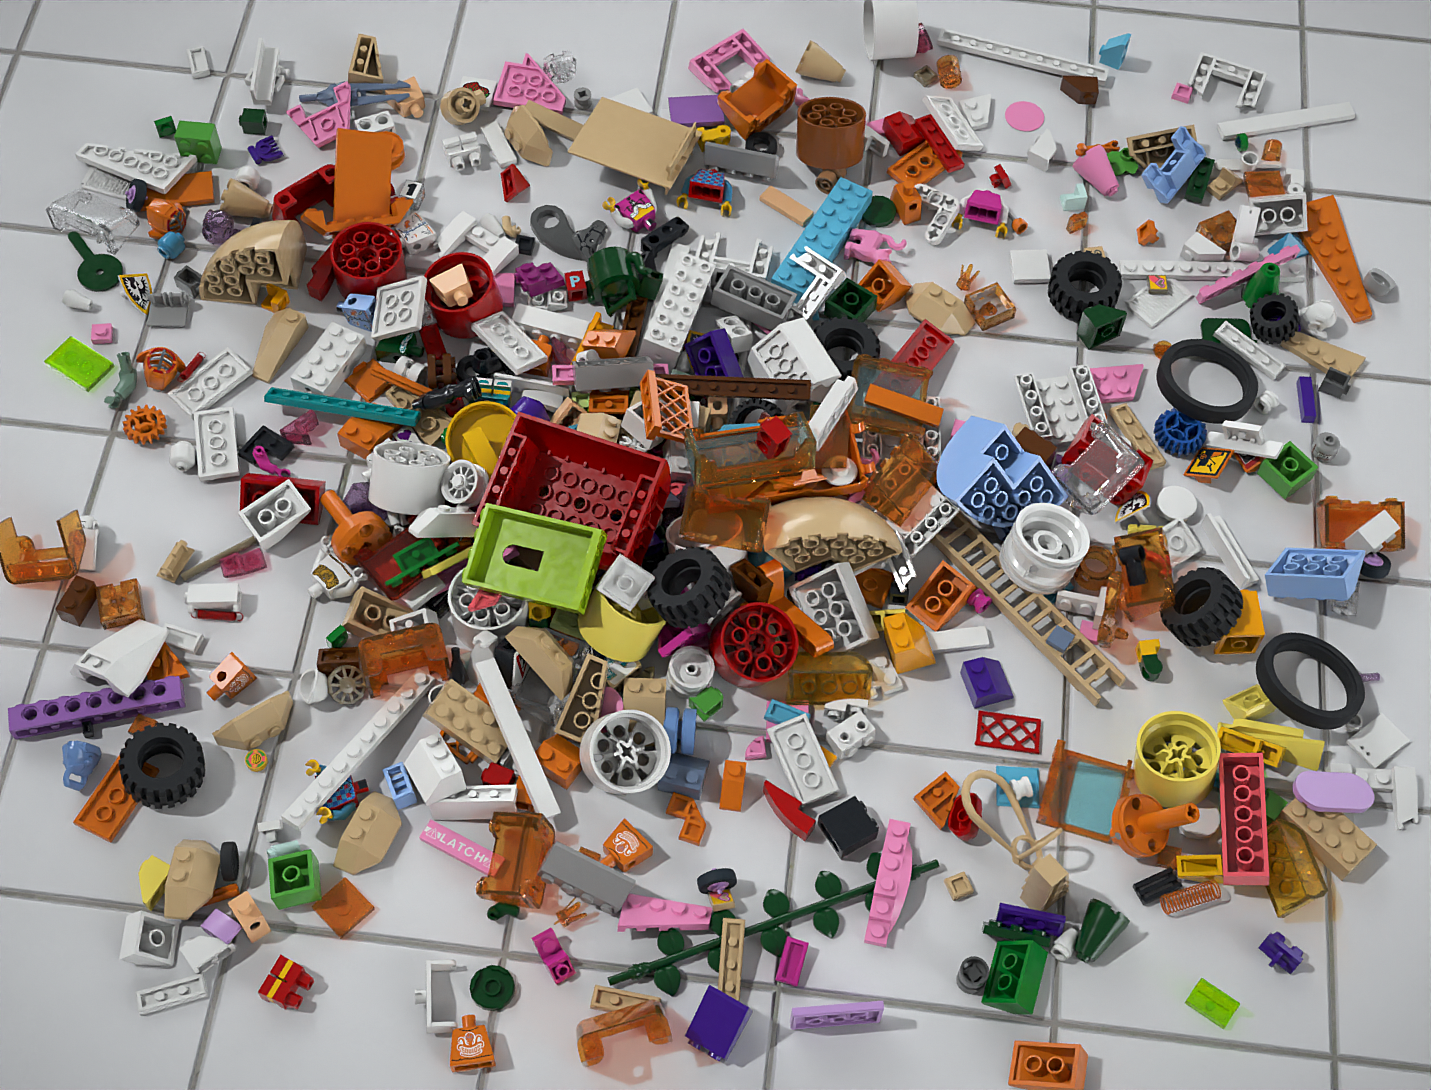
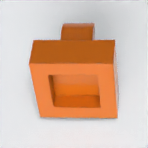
M1148 219L1137 228L1139 244L1146 245L1148 242L1155 243L1159 240V237L1156 235L1158 230L1155 228L1154 221Z

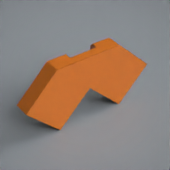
M673 792L666 809V814L685 820L679 834V840L699 846L706 829V823L693 798Z

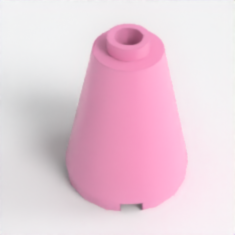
M1097 145L1086 151L1087 155L1083 158L1080 156L1073 163L1072 167L1101 194L1110 197L1118 191L1119 184L1103 146Z

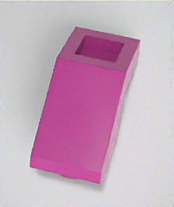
M551 927L531 938L555 984L576 974L568 955L561 948L556 934Z

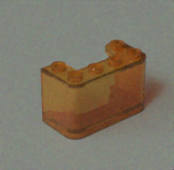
M436 623L421 624L367 637L358 644L361 666L370 699L380 697L381 688L384 685H389L387 675L428 666L430 675L436 673L441 677L442 681L449 679L450 665L441 628Z

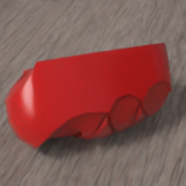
M970 793L971 803L976 813L982 818V800L976 793ZM959 795L952 805L948 818V827L956 837L968 841L977 836L979 827L969 818L963 806L962 797Z

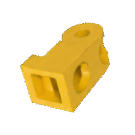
M719 125L717 128L704 130V127L697 128L698 131L702 132L697 142L701 152H705L706 141L722 145L730 143L731 129L727 125Z

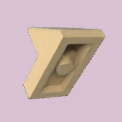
M1223 167L1219 177L1207 185L1206 191L1220 200L1240 185L1243 179L1230 169Z

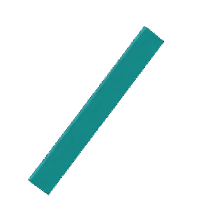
M271 387L264 396V402L414 427L421 418L420 411Z

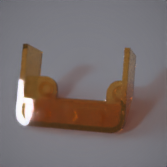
M73 510L56 521L64 547L36 550L31 538L25 535L17 536L12 517L1 521L0 564L5 579L9 583L16 585L67 580L77 575L86 546V537L78 510Z

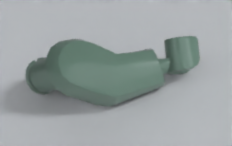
M129 352L117 354L121 368L119 371L120 381L113 390L115 396H107L104 400L105 403L110 404L108 408H118L120 406V399L125 400L136 388L137 370L132 367Z

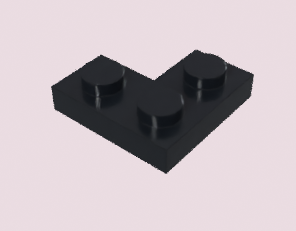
M263 425L238 451L239 457L255 465L257 462L252 453L256 446H262L265 452L270 453L281 461L295 447L294 443Z

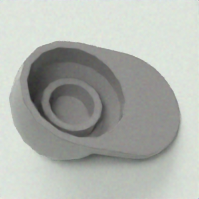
M1377 268L1370 270L1363 280V286L1366 291L1376 297L1386 295L1396 286V283L1388 274Z

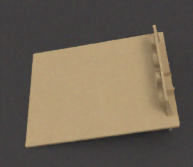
M601 97L569 148L568 153L666 188L665 195H667L684 164H686L688 157L693 155V149L702 132L696 130V122L689 128Z

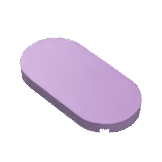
M1305 771L1297 776L1292 786L1297 800L1301 803L1304 802L1308 805L1307 808L1313 811L1363 813L1374 803V793L1370 785L1364 779L1352 773Z

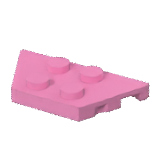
M1144 365L1090 368L1101 404L1133 401Z

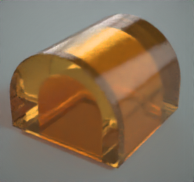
M1276 139L1267 140L1263 147L1261 159L1280 161L1282 143Z

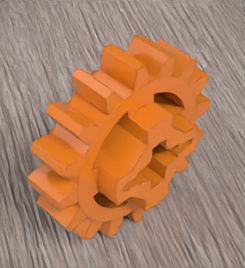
M145 405L143 409L137 406V411L131 409V415H125L127 421H123V430L128 439H133L135 444L141 441L142 445H145L146 441L152 444V439L159 440L158 435L165 434L163 430L167 428L165 415H163L161 409L157 410L155 406H152L151 409H149L148 405Z

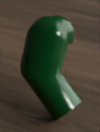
M498 902L488 909L487 917L493 921L505 915L517 918L520 907L506 902Z

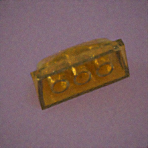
M798 652L793 665L788 670L786 704L825 705L826 703L842 699L869 700L873 675L872 665L858 652H826L816 658L812 657L808 652Z
M1277 819L1267 825L1269 885H1265L1277 917L1284 918L1306 904L1324 897L1328 888L1305 833L1295 824L1284 819Z

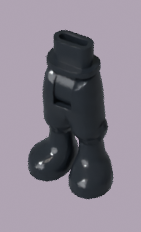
M470 377L458 384H448L443 388L422 394L418 399L413 400L412 407L414 410L419 408L422 410L437 409L452 403L459 397H465L467 402L472 404L478 402V397L482 396L481 386L476 377Z

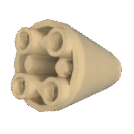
M810 40L795 72L803 76L841 82L846 69L817 43Z
M229 179L227 184L228 190L224 189L221 200L224 203L221 204L219 213L228 216L263 219L270 217L273 204H270L267 199L238 180Z

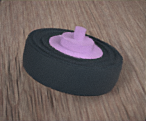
M133 179L128 191L125 192L127 195L126 208L128 210L139 212L145 200L148 199L146 196L147 184L144 180Z
M1370 552L1364 557L1360 574L1373 579L1384 578L1390 571L1391 561L1380 552L1375 554Z
M713 868L697 878L698 889L703 894H708V892L722 894V890L731 889L737 884L736 874L730 868Z

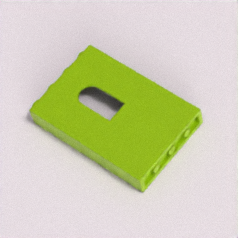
M486 503L485 508L482 509L480 514L479 528L474 533L475 541L473 547L468 552V563L462 572V583L471 588L584 615L608 535L602 529ZM511 545H517L544 552L539 570L534 571L507 564L503 559L505 549Z

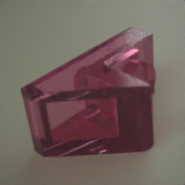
M309 410L280 429L281 436L294 444L312 445L307 432L314 430L319 425L317 415L313 410Z

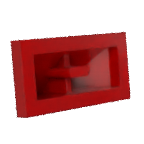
M511 164L500 173L505 202L510 201L530 186L514 164Z

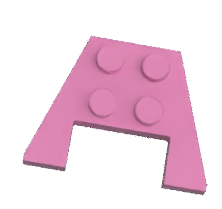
M348 81L333 88L338 100L337 103L309 117H306L301 105L286 111L289 117L318 148L336 140L337 128L350 129L351 86Z

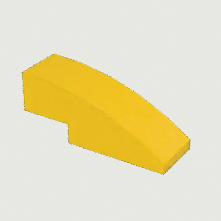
M481 427L462 434L463 443L470 453L473 463L483 467L490 480L498 458Z
M1220 726L1218 732L1222 749L1233 753H1263V763L1276 768L1281 767L1287 747Z
M1221 854L1176 856L1178 878L1199 882H1208L1214 879L1217 883L1223 884Z

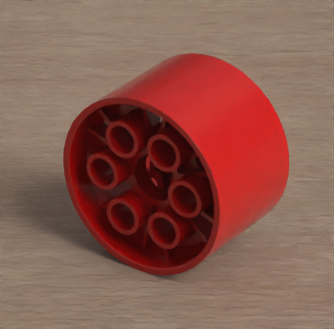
M361 222L343 229L334 238L330 248V258L338 290L345 299L351 293L370 295L376 298L378 287L407 280L401 240L396 232L388 226L376 222Z
M456 252L443 256L435 261L424 275L427 278L425 300L438 328L448 336L460 339L477 337L478 335L471 329L472 323L503 310L502 296L489 264L476 254ZM462 263L473 292V296L468 298L467 303L471 304L469 306H459L456 304L449 307L436 295L429 279Z
M763 602L749 603L732 611L715 625L709 639V654L714 661L716 672L725 681L738 687H757L781 677L791 668L798 653V634L792 620L778 607ZM737 617L743 628L738 627L732 620ZM749 618H753L756 621V628L750 626ZM769 625H772L775 628V635L769 632ZM735 631L740 633V642L734 638ZM779 637L780 641H776L775 638ZM754 642V646H756V648L753 650L752 646L749 645V643ZM774 645L780 648V655H776L773 652ZM724 646H735V651L726 654ZM739 652L744 653L745 662L739 660ZM759 659L765 662V669H761L758 666ZM771 659L778 664L775 669L772 666ZM751 664L749 677L744 675L743 673L747 665Z

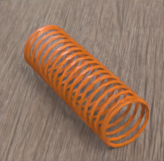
M1212 879L1205 883L1202 882V884L1199 883L1189 888L1187 887L1186 889L1183 888V890L1180 889L1170 894L1167 893V895H1161L1160 903L1163 911L1169 915L1186 908L1220 899L1221 890L1218 883ZM1212 884L1214 885L1217 891V895L1215 894ZM1164 899H1165V901H1166V903H1167L1168 911H1167V909H1166V906H1165V903H1164Z

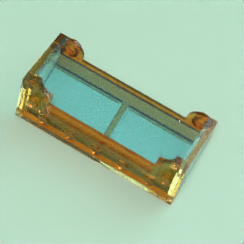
M803 411L790 413L783 419L784 425L792 432V436L786 451L774 459H767L755 445L760 428L705 436L703 429L698 427L685 429L684 445L695 490L703 491L780 479V477L802 475V471L815 469L817 441Z

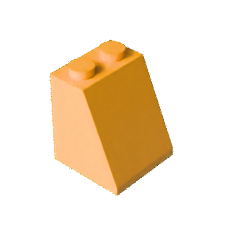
M1240 590L1243 596V609H1240L1242 611L1241 617L1236 620L1237 624L1235 627H1232L1226 636L1223 635L1221 640L1216 642L1214 654L1256 652L1265 636L1257 591Z
M904 612L883 618L884 640L897 674L936 664L924 626Z

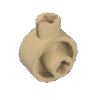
M460 87L450 90L441 99V113L450 124L458 126L469 123L477 117L480 106L486 104V97L480 89L471 91L468 88Z

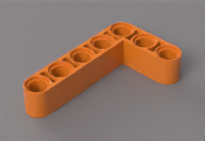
M772 559L758 566L757 569L774 583L769 600L764 603L778 607L789 616L796 628L799 645L814 658L832 650L834 642L831 636L784 596V571L781 563L776 559Z

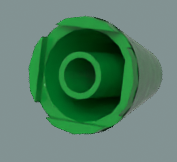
M1265 263L1244 285L1241 291V298L1244 299L1245 305L1251 309L1253 303H1257V299L1260 297L1264 298L1266 294L1272 295V293H1276V295H1279L1280 268L1274 263Z

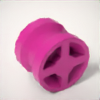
M979 588L970 595L967 603L970 606H974L975 611L980 614L990 606L992 599L989 596L986 597L984 591Z

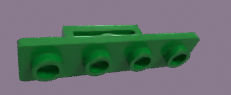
M422 538L393 554L392 556L402 573L386 581V587L391 585L394 588L403 583L402 579L409 575L412 578L421 573L420 568L426 565L430 568L440 562L438 558L444 555L448 558L458 552L456 548L460 546L459 543L456 542L438 552L431 538Z

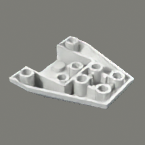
M139 619L88 649L74 664L70 673L83 680H87L91 675L106 680L114 692L129 697L143 682L169 631Z

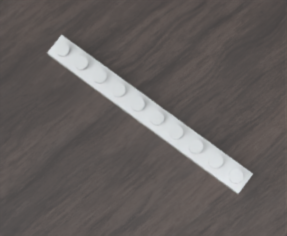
M944 28L941 29L937 40V45L1053 74L1098 77V85L1102 86L1105 85L1109 71L1108 68Z
M1120 260L1118 266L1122 276L1121 279H1147L1148 275H1166L1167 278H1175L1176 280L1217 281L1222 277L1228 278L1232 276L1231 274L1239 269L1242 271L1247 269L1253 262ZM1284 263L1278 266L1280 268V282H1303L1305 276L1302 263Z
M418 668L281 815L282 821L300 831L319 808L324 805L435 684V678Z

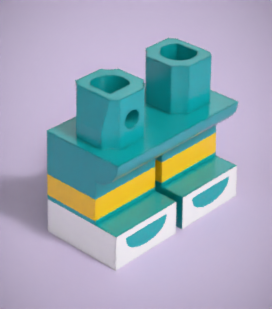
M476 377L482 391V396L478 397V399H487L508 408L510 407L513 395L512 381L495 379L493 384V379Z

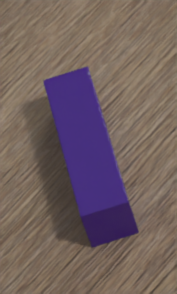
M1299 376L1296 386L1301 423H1313L1316 418L1312 379L1311 377Z

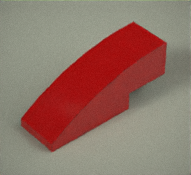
M331 245L311 268L313 277L306 284L309 296L321 302L329 292L335 279L330 258Z
M766 780L763 792L774 813L789 830L803 841H806L815 828L816 820L801 811V801Z

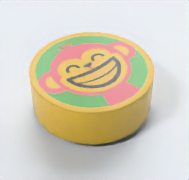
M254 749L247 753L245 763L249 770L258 772L267 766L268 759L264 751Z

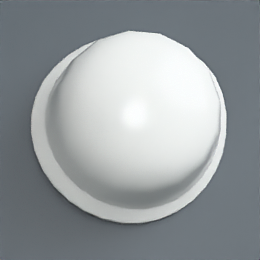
M316 668L307 669L300 678V694L307 704L323 701L327 697L329 686L326 675L319 672Z

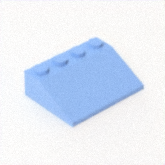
M1285 548L1265 574L1268 596L1277 598L1294 597L1296 599L1348 600L1355 591L1365 557V550Z

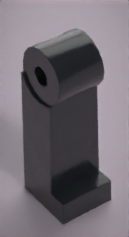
M680 217L671 219L641 238L640 251L644 253L651 250L655 259L658 252L678 238L683 237L688 232L689 225Z

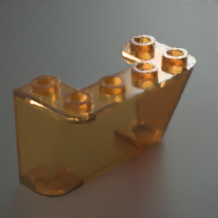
M913 432L910 435L906 433L900 441L901 444L899 446L896 445L889 454L891 455L890 459L886 457L879 466L881 468L880 471L875 470L869 478L871 481L863 489L865 494L862 500L900 527L908 519L930 487L934 486L937 482L939 462Z
M702 485L688 486L679 537L691 542L760 553L763 549L771 512V500H767L768 498L765 496L756 495L755 498H751L750 502H748L743 497L731 499L719 493L715 494V496L710 495L706 487Z
M1326 496L1325 499L1319 500L1315 504L1322 549H1345L1343 548L1345 547V542L1342 541L1384 509L1399 525L1400 529L1395 532L1396 537L1389 543L1385 541L1381 543L1383 548L1379 551L1397 552L1405 549V501H1397V498H1386L1384 502H1378V504H1371V501H1359V504L1351 503V500H1340L1338 496Z
M1159 527L1114 537L1115 545H1112L1114 557L1118 558L1119 565L1122 566V572H1119L1121 583H1124V589L1121 590V598L1118 599V606L1120 611L1123 610L1125 619L1134 622L1174 606L1175 594L1169 546L1163 528ZM1141 544L1146 553L1144 566L1148 583L1129 586L1125 565L1120 561L1119 550L1122 547Z
M648 1000L580 1021L576 1027V1038L583 1066L586 1068L602 1061L604 1057L602 1038L645 1026L649 1042L662 1045L672 1042V1034L663 1005L657 1000Z

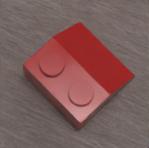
M898 111L884 118L882 130L899 156L911 152L926 141L915 125V119L912 115Z

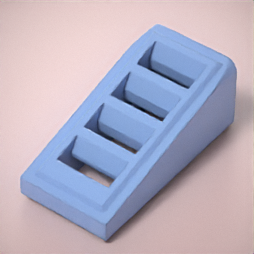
M403 762L382 769L396 808L402 809L415 804L417 799ZM402 772V774L390 778V776Z

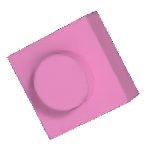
M111 323L92 325L91 341L93 344L112 343L113 327Z

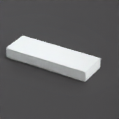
M497 121L480 126L481 132L499 167L503 168L517 163V158Z
M985 626L926 633L933 654L989 647Z
M203 973L136 991L135 995L138 1012L141 1016L207 997L208 992L205 976Z

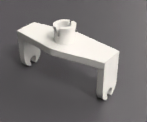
M487 630L480 632L472 641L475 647L469 658L467 672L469 680L462 686L472 694H474L480 683L473 667L474 664L494 658L495 648L497 647L498 636Z
M426 960V990L415 989V1005L426 1004L427 1033H450L458 1028V1023L431 1022V971L456 969L455 960Z

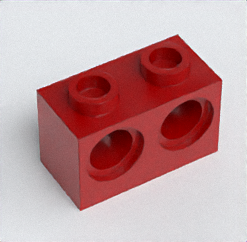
M777 415L771 420L767 418L760 424L761 428L757 433L755 445L770 462L786 451L792 436V432Z

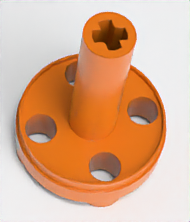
M333 490L322 494L320 502L339 525L331 539V546L335 555L342 563H346L349 566L359 565L361 568L368 567V563L379 556L393 538L388 525L379 515L371 511L352 514Z
M1145 794L1123 797L1117 801L1112 813L1110 837L1128 855L1135 858L1150 857L1164 849L1168 842L1169 829L1197 822L1200 817L1199 809L1194 803H1186L1163 809L1156 799Z

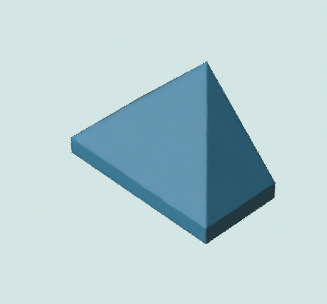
M1291 233L1286 234L1267 251L1269 255L1272 253L1276 255L1284 247H1292L1297 244L1301 251L1296 258L1309 254L1302 241Z

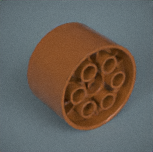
M819 97L802 103L797 112L796 156L798 159L809 166L828 170L844 169L858 164L864 154L865 109L852 100L839 97Z

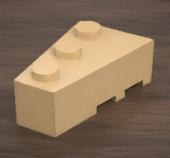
M358 33L348 71V83H383L376 37ZM383 90L371 91L383 94Z

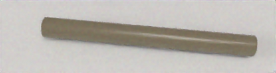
M254 536L180 575L183 581L257 542Z

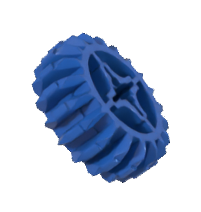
M1173 407L1171 411L1166 410L1156 420L1153 434H1155V441H1159L1158 447L1164 446V451L1169 450L1171 455L1177 453L1178 457H1180L1183 453L1187 457L1190 453L1194 455L1197 450L1202 448L1206 440L1207 430L1205 429V423L1193 419ZM1193 435H1194V438H1193V439L1188 440V438H1190V436H1193Z

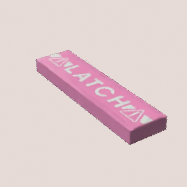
M433 820L429 821L419 837L421 841L495 879L505 863V858Z

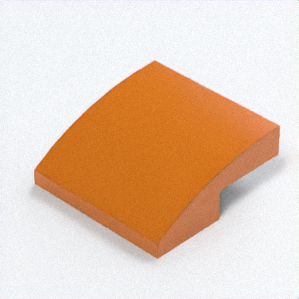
M611 388L609 392H600L599 389L592 390L589 395V413L625 414L629 408V390L621 391L619 388Z

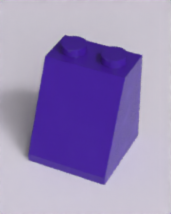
M709 985L685 1034V1037L689 1039L688 1044L700 1050L701 1046L709 1050L707 1055L717 1061H720L721 1058L727 1060L753 1011L748 1006Z

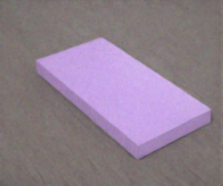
M872 1001L792 1008L790 1029L879 1023L884 1011V1002Z

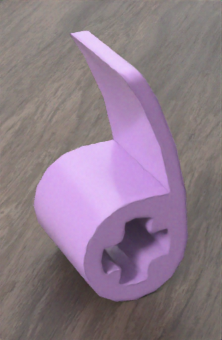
M215 909L200 925L208 935L215 938L218 937L226 944H229L242 929L240 924L218 909Z

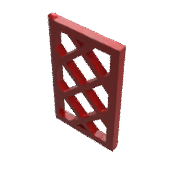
M979 710L976 741L974 744L977 746L1039 754L1041 719ZM982 716L993 718L995 721L986 726L982 722ZM1004 719L1012 720L1017 724L1008 729L1001 721ZM997 724L1005 732L998 738L990 731ZM1023 724H1036V729L1030 733ZM1019 727L1027 735L1020 741L1012 734ZM986 732L993 741L991 743L980 741L981 735ZM1008 735L1015 744L1013 746L1005 745L1000 740ZM1030 738L1035 744L1034 749L1026 748L1022 743Z

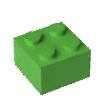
M179 120L174 138L180 155L184 157L196 155L197 162L217 164L222 146L215 124Z
M1289 441L1283 446L1277 459L1266 458L1263 460L1257 474L1278 494L1287 499L1313 479L1318 466Z
M311 849L268 859L271 899L279 910L322 900L319 862Z

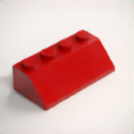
M247 473L241 478L240 511L289 479L311 508V511L299 523L319 525L323 510L320 498L325 493L326 481Z

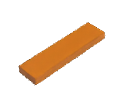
M871 383L864 400L865 404L935 428L939 427L944 410L943 408Z

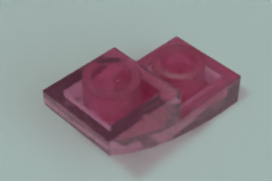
M922 22L919 23L916 53H925L933 49L930 37Z
M552 337L553 357L556 365H570L571 361L566 356L567 348L565 344Z
M260 548L243 555L236 552L219 560L224 578L242 576L267 568L263 551Z

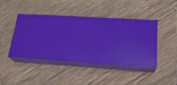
M1000 903L996 920L1001 921L1004 926L1011 927V924L1024 926V930L1033 931L1034 928L1046 931L1047 935L1060 937L1063 932L1066 916Z

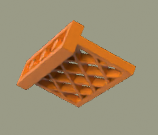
M648 369L640 381L646 439L654 441L656 436L690 445L694 428L688 386L658 378L655 375V371ZM657 385L662 386L665 390L662 391ZM675 390L682 391V395L680 396ZM667 393L674 398L673 401L666 395ZM661 397L667 404L664 405L658 398ZM679 402L684 409L682 410L676 403ZM671 407L676 414H673L668 408ZM660 412H664L669 418H664ZM679 416H681L686 421L685 424L680 419H678ZM671 421L678 426L677 429L670 423ZM662 426H665L670 432L663 431ZM680 431H683L688 437L683 436Z

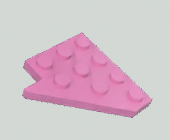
M528 53L525 54L523 64L505 61L493 99L494 105L514 108V106L519 105L526 106L528 100H531L563 115L566 104L565 96Z

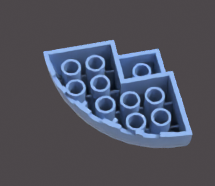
M971 416L949 441L937 467V483L940 491L947 499L971 518L996 527L1013 526L1020 511L1031 504L1050 503L1060 506L1069 497L1042 458L1025 452L1005 424Z

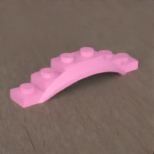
M889 819L864 943L886 947L888 935L892 931L902 910L912 871V849L908 841L911 823Z

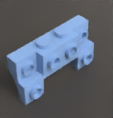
M1180 126L1171 137L1175 150L1159 169L1157 163H1150L1141 175L1147 188L1154 190L1159 203L1168 204L1206 156L1203 146L1192 138L1186 127Z

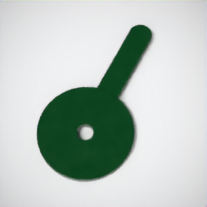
M72 231L68 234L69 241L84 260L77 271L80 284L85 289L94 292L106 291L116 286L120 282L118 275H123L121 262L109 254L94 255L78 232Z

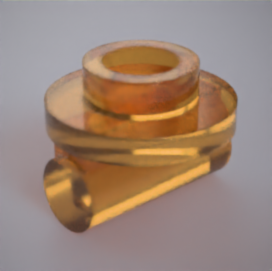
M1162 340L1153 344V351L1156 357L1161 359L1167 349L1172 346L1171 343Z

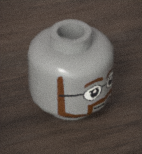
M1320 433L1311 447L1312 453L1321 461L1332 460L1340 448V441L1332 433Z

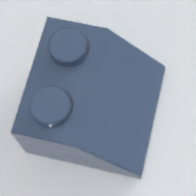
M676 752L671 754L668 768L663 777L658 781V791L671 794L675 792L695 800H700L710 761Z

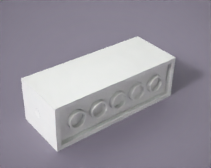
M680 252L644 336L638 357L649 356L653 364H668V372L671 374L672 369L676 367L689 330L692 328L716 266L715 264L685 252Z

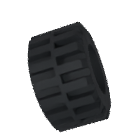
M1272 293V295L1266 294L1264 298H1258L1257 303L1254 302L1250 309L1251 327L1255 337L1261 339V342L1264 343L1268 341L1269 344L1274 342L1281 344V341L1284 340L1286 342L1289 340V337L1293 338L1295 332H1298V325H1300L1296 302L1291 300L1290 296L1285 297L1283 293L1276 295V293ZM1272 316L1283 317L1278 321H1267Z

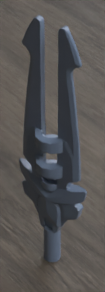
M400 80L395 84L349 83L351 86L350 107L388 100L400 102L410 97L409 93L366 96V91L411 87L410 84ZM335 83L330 84L327 89L317 92V94L299 95V101H318L327 104L329 107L338 102L333 89L338 85Z

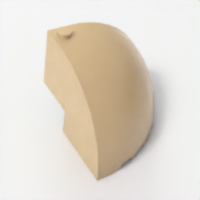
M295 220L268 221L245 228L231 236L216 250L203 271L199 285L201 300L257 304L260 288L266 287L268 283L279 288L298 290L307 252V245L300 224Z
M815 496L787 500L771 506L767 510L763 521L764 551L793 573L829 559L834 563L849 562L854 572L902 553L897 535L884 519L860 504L840 498Z

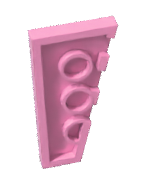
M629 894L622 906L617 932H625L627 928H636V931H646V928H659V931H668L669 928L676 927L679 930H709L712 907Z

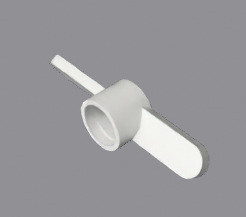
M1251 151L1244 152L1241 159H1218L1214 163L1216 170H1221L1225 167L1230 170H1239L1244 174H1252L1256 168H1281L1282 165L1279 161H1259V156Z

